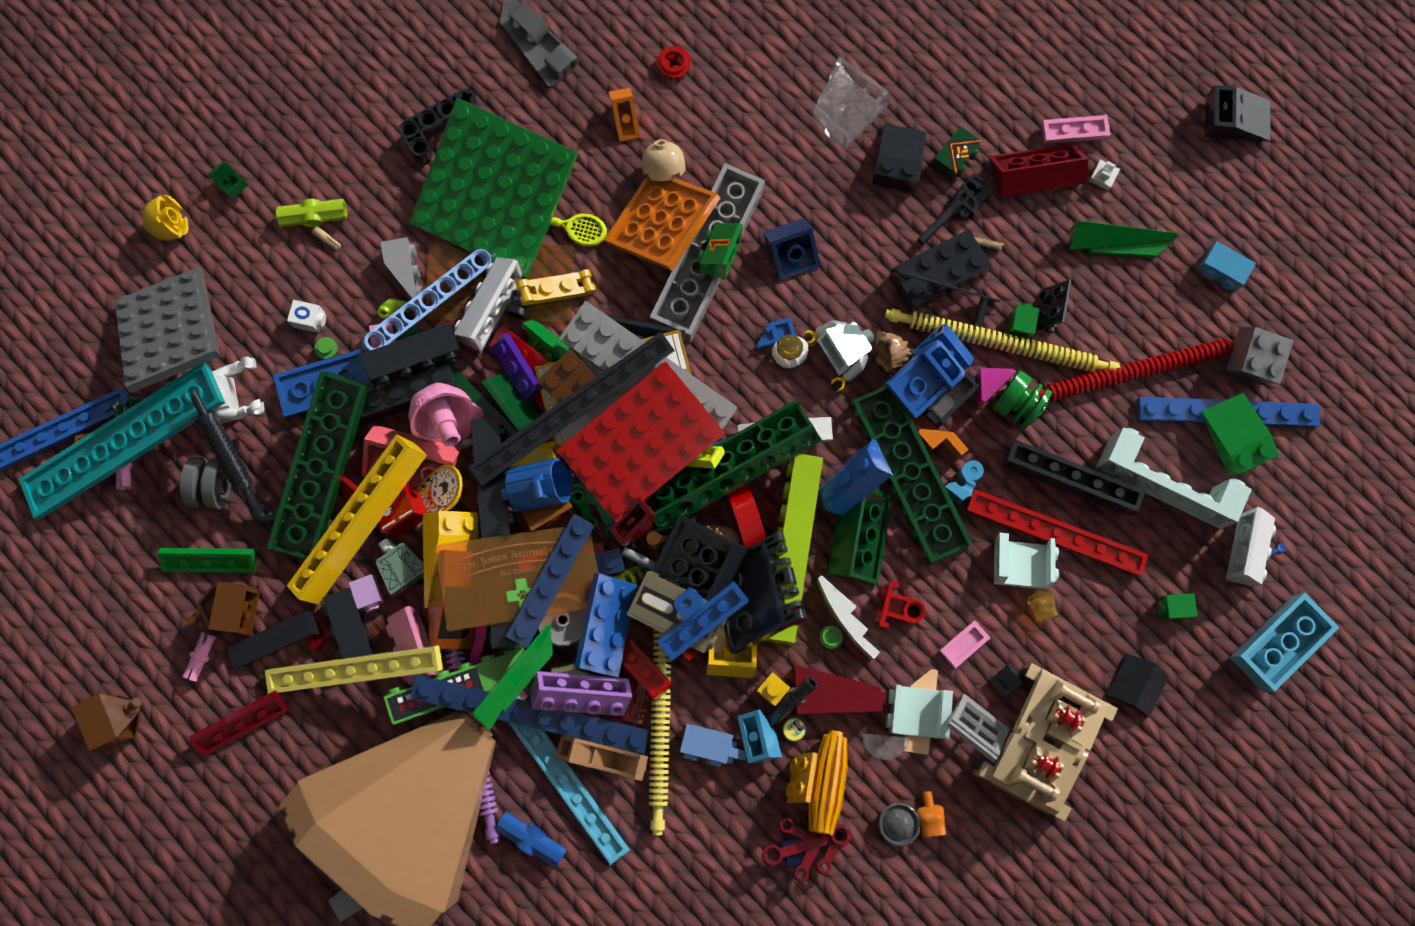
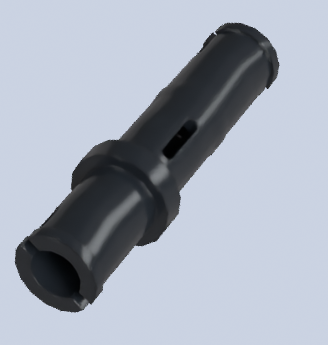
M807 676L796 688L792 687L788 691V695L765 716L772 729L796 706H801L805 702V698L818 688L814 678Z

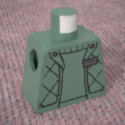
M387 538L378 544L384 555L376 560V564L390 595L397 597L424 578V562L405 543L395 547L391 539Z

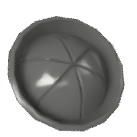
M891 804L880 815V833L892 845H908L916 839L920 832L919 816L907 804Z

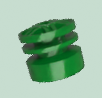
M1019 370L999 396L992 409L1003 417L1009 412L1014 411L1013 424L1023 417L1024 419L1019 428L1024 431L1045 410L1052 391L1046 389L1039 396L1038 393L1043 385L1038 384L1033 390L1029 389L1032 378Z

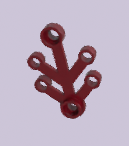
M806 812L801 816V823L804 827L809 828V824L805 821V816H809V812ZM784 818L778 825L780 832L783 834L790 833L803 842L782 848L776 845H769L762 852V860L768 866H775L782 858L807 851L800 866L793 871L794 879L798 882H803L809 876V869L819 848L829 845L824 858L816 864L817 873L826 875L831 871V863L837 850L849 844L851 834L845 825L836 824L833 835L816 837L795 825L791 819ZM783 822L789 823V830H785L782 827ZM836 832L841 834V841L835 839L834 835ZM768 852H772L775 855L773 861L767 858ZM821 863H825L827 865V871H822L820 869ZM799 869L804 871V878L798 877L797 871Z

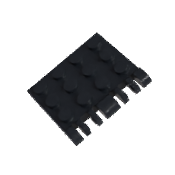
M783 532L773 533L748 547L732 580L749 601L730 615L724 624L730 654L737 655L791 626L800 625L807 620L805 610L802 609L803 604L801 600L788 604L785 603V600L792 599L800 593L799 589L794 587L797 585L793 567H789L792 564L791 559L784 557L774 561V557H780L788 551Z

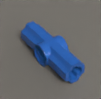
M507 811L495 828L497 832L515 842L519 849L529 855H536L557 868L567 851L565 847L547 837L544 831L530 823L526 824Z

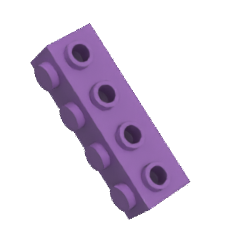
M537 671L529 690L532 709L624 716L632 699L629 679Z

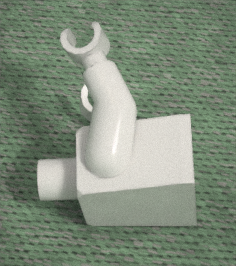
M243 357L241 362L237 361L212 371L225 400V404L215 409L217 418L220 419L219 422L227 423L241 420L252 414H263L264 402L260 403V399L253 401L250 406L239 408L234 379L228 377L242 372L245 368L256 369L257 366L254 358Z

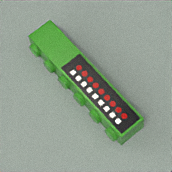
M524 648L503 651L504 655L496 658L494 654L481 658V663L472 666L471 662L458 666L459 671L449 674V671L446 670L434 676L435 679L489 692L523 653ZM414 682L411 683L412 687L402 690V686L387 691L388 695L384 696L393 726L445 707L411 699L410 696Z

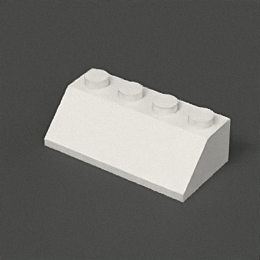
M496 258L495 262L488 266L485 280L478 284L475 291L476 296L473 301L468 302L463 319L459 320L454 327V336L457 341L482 352L510 301L511 291L517 289L515 283L523 278L519 263L514 259Z

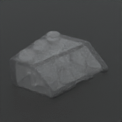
M839 56L836 66L829 76V81L813 110V115L828 137L846 150L888 106L889 91Z

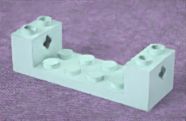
M1123 427L1109 437L1095 469L1115 479L1146 490V494L1216 528L1222 529L1239 521L1252 490L1246 487L1243 481L1229 479L1214 486L1210 495L1205 493L1199 494L1191 490L1192 487L1185 483H1176L1170 480V476L1165 473H1156L1150 470L1148 465L1134 462L1145 438L1139 435V432L1135 429Z

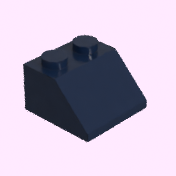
M805 218L763 232L768 254L780 281L821 267L813 228Z

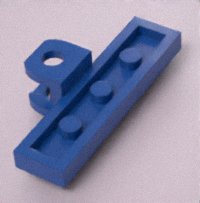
M734 581L706 603L696 590L688 588L677 596L674 601L676 610L684 620L658 639L657 643L672 661L749 600ZM684 599H690L692 604H685Z

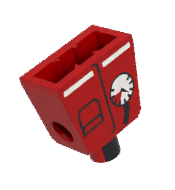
M407 484L404 486L380 519L381 533L398 537L423 522V514L428 513L417 488Z

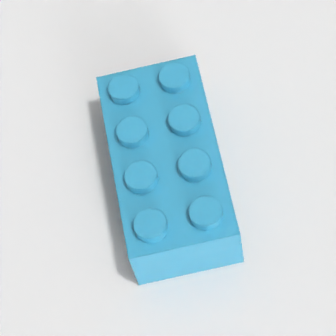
M1306 593L1293 595L1229 658L1262 692H1275L1339 627Z

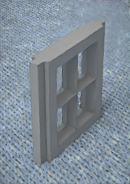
M965 694L958 700L947 723V726L992 762L997 760L1009 732L1007 726Z

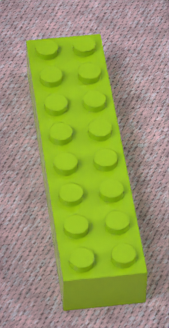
M798 454L793 460L789 459V464L787 465L786 477L790 479L789 482L785 483L782 499L786 500V505L782 504L780 509L779 522H783L782 527L778 528L777 532L784 533L788 551L780 557H774V561L784 557L791 559L792 564L789 567H793L797 585L794 587L799 589L800 594L792 599L785 600L786 604L802 600L823 462L822 457ZM791 626L764 640V642L792 646L795 643L797 626Z

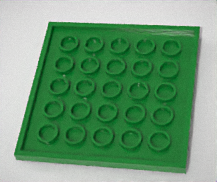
M457 98L409 223L470 252L483 249L490 254L492 262H495L496 258L514 259L519 263L522 276L529 277L579 152Z

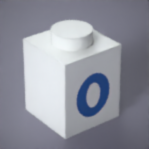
M293 300L287 321L294 328L319 333L321 327L325 325L326 314L319 305Z

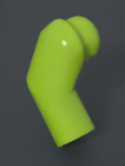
M390 298L379 306L378 315L381 318H388L408 303V301ZM406 309L404 312L409 313L410 309Z

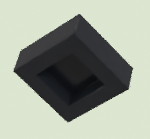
M1010 663L991 678L993 683L1006 697L1025 682L1023 677Z

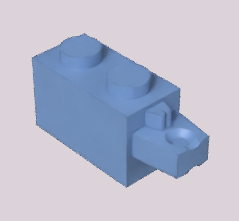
M687 724L680 752L685 753L684 758L698 761V757L708 759L707 764L721 767V763L732 764L734 758L744 761L747 758L744 750L736 749L737 742L732 741L733 735Z

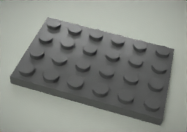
M200 267L187 270L180 275L167 278L160 283L144 287L140 291L124 295L115 300L125 387L130 393L220 357L204 273Z

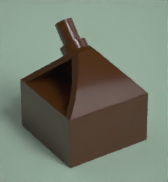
M216 582L198 602V608L195 609V613L188 617L186 622L192 627L202 620L205 621L209 630L252 636L261 590L247 585Z
M98 693L71 706L88 750L110 751L135 739L140 724L142 700L140 698L132 700L120 695Z

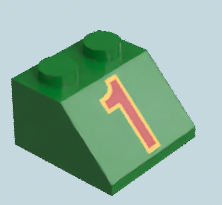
M716 223L714 230H709L705 241L708 243L706 250H701L697 261L700 263V272L722 280L726 279L741 242L743 224Z

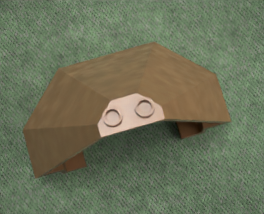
M456 711L298 781L296 786L279 805L281 810L288 814L285 817V821L289 831L296 834L293 840L295 846L372 916L380 918L382 915H386L390 918L391 923L398 926H432L442 912L445 913L458 901L496 743L491 738L493 736L492 733L485 727L481 726L480 728L473 722L475 719L468 712Z

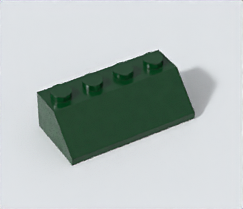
M875 489L845 515H838L829 562V575L845 580L878 585L893 496Z

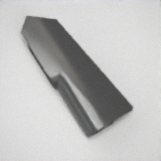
M518 0L503 2L499 22L545 83L552 87L568 76L579 64V58L550 31L544 20L525 2L520 3Z

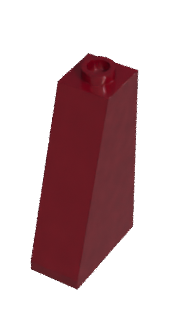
M803 666L793 667L795 688L807 676L814 678L818 684V688L805 698V702L801 706L795 707V714L883 711L882 707L886 706V694L881 691L879 686Z

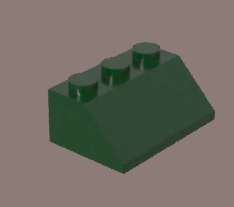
M506 372L482 381L488 394L517 432L544 414L542 410L537 412L534 408L536 404L534 399L524 402Z

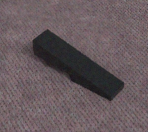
M304 611L227 647L233 669L237 670L320 633L313 613Z

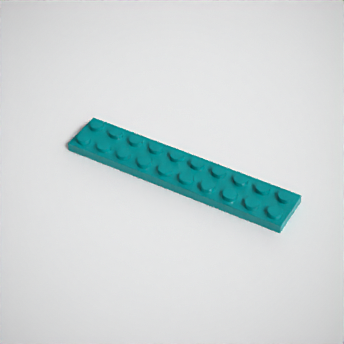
M203 363L192 368L19 478L33 518L41 520L195 423L194 418L199 416L191 401L194 388H196L208 411L215 410L225 404L209 364Z

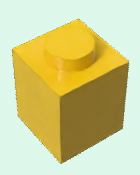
M772 672L756 692L774 707L788 692L790 687Z

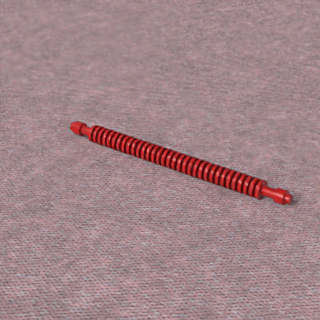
M1223 338L1120 365L1121 369L1116 368L1117 373L1114 369H1110V372L1104 369L1091 374L1054 382L1047 385V389L1052 391L1049 399L1056 401L1111 385L1121 384L1122 382L1125 383L1228 356L1232 353L1235 340L1230 341L1228 338ZM1041 390L1038 395L1041 396L1045 390Z

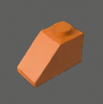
M630 88L609 92L619 142L640 138L634 99Z

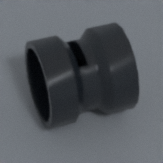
M512 290L509 297L511 301L506 306L505 313L513 318L525 320L529 305H522L520 291Z

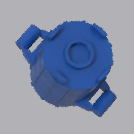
M553 458L505 470L506 488L501 489L503 500H509L511 506L515 509L514 512H524L567 503L571 498V483L575 481L572 470L567 469V466L561 459Z

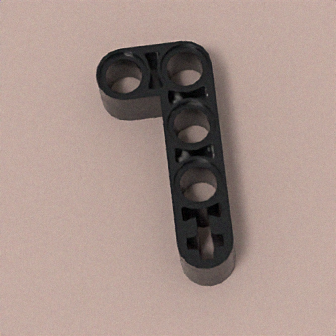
M462 89L404 120L400 124V135L417 163L427 164L432 160L433 152L427 140L444 132L451 115H445V113L452 111L457 98L466 102L469 101L470 104L479 107L473 90ZM434 121L433 124L426 125L427 122ZM415 131L413 135L407 136L409 132ZM422 148L425 149L424 152H422V153H417L418 150H420V149H422Z

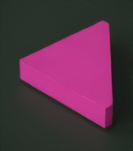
M482 604L480 607L474 644L469 658V662L473 665L479 663L486 638L489 618L487 604Z

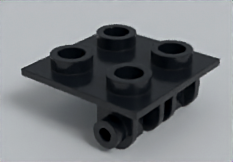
M1070 279L1041 289L1036 331L1046 328L1047 333H1054L1058 328V324L1064 323L1071 285Z

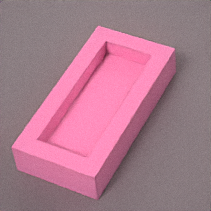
M974 620L942 647L939 652L955 669L987 642L990 637Z

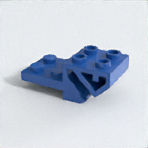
M941 324L911 352L913 358L888 380L885 385L910 416L917 418L948 388H953L964 377L965 369L971 366L974 357L947 324Z

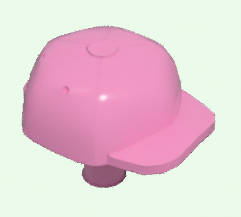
M438 382L425 387L413 396L408 414L410 429L414 436L428 441L443 442L447 447L458 444L460 440L467 438L471 434L470 420L482 419L484 417L483 410L473 403L463 390Z

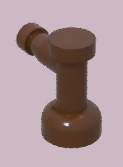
M650 532L645 539V546L649 551L657 552L661 550L663 544H666L670 535H659L657 532Z

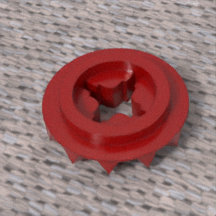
M669 46L659 53L657 67L664 77H671L674 80L676 77H683L686 72H689L691 58L685 49L678 46ZM678 58L677 63L679 66L674 65L670 68L669 61L673 62Z

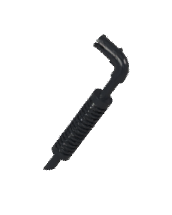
M194 388L191 401L199 414L194 419L199 429L202 430L204 438H207L208 445L212 446L210 449L213 451L215 458L218 459L217 461L220 463L221 469L225 471L224 474L227 475L226 478L229 479L228 481L231 483L233 491H241L250 507L249 512L256 521L261 524L273 525L279 508L275 510L272 508L266 511L262 504H258L249 487L253 480L248 471H246L247 469L244 467L245 465L242 463V460L239 459L240 456L237 455L238 453L235 451L233 443H230L231 440L228 434H226L227 432L224 430V427L221 426L220 419L217 418L214 409L207 410L199 393Z

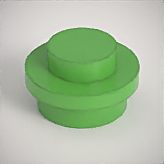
M324 337L316 342L315 353L319 358L325 360L337 354L338 346L332 338Z
M830 625L821 630L819 639L825 648L834 649L842 643L843 634L838 627Z

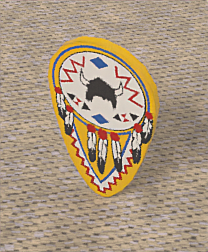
M443 465L438 467L417 488L428 513L448 511L458 502L462 491V477L459 470L454 466Z

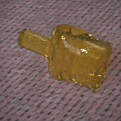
M1033 588L1034 594L1028 597L1027 600L1034 614L1035 622L1058 617L1059 614L1056 609L1053 592Z

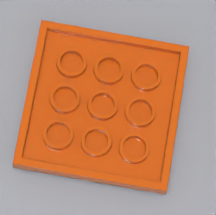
M647 175L604 241L610 246L673 271L720 200V197L715 192L673 177L669 181H653Z

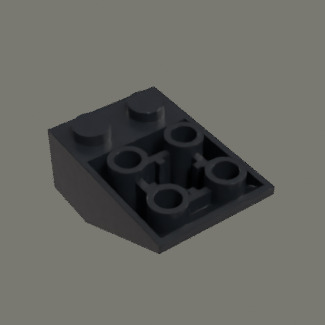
M1214 85L1205 97V137L1269 142L1270 100L1238 87Z

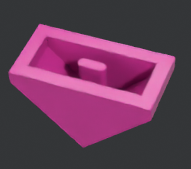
M981 368L976 374L977 384L980 386L977 389V405L979 407L984 405L1016 371L1014 369Z

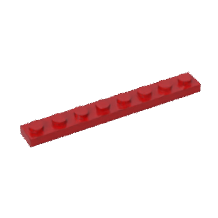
M974 489L972 491V496L966 508L968 513L1047 543L1050 538L1055 539V546L1137 577L1143 574L1148 554Z

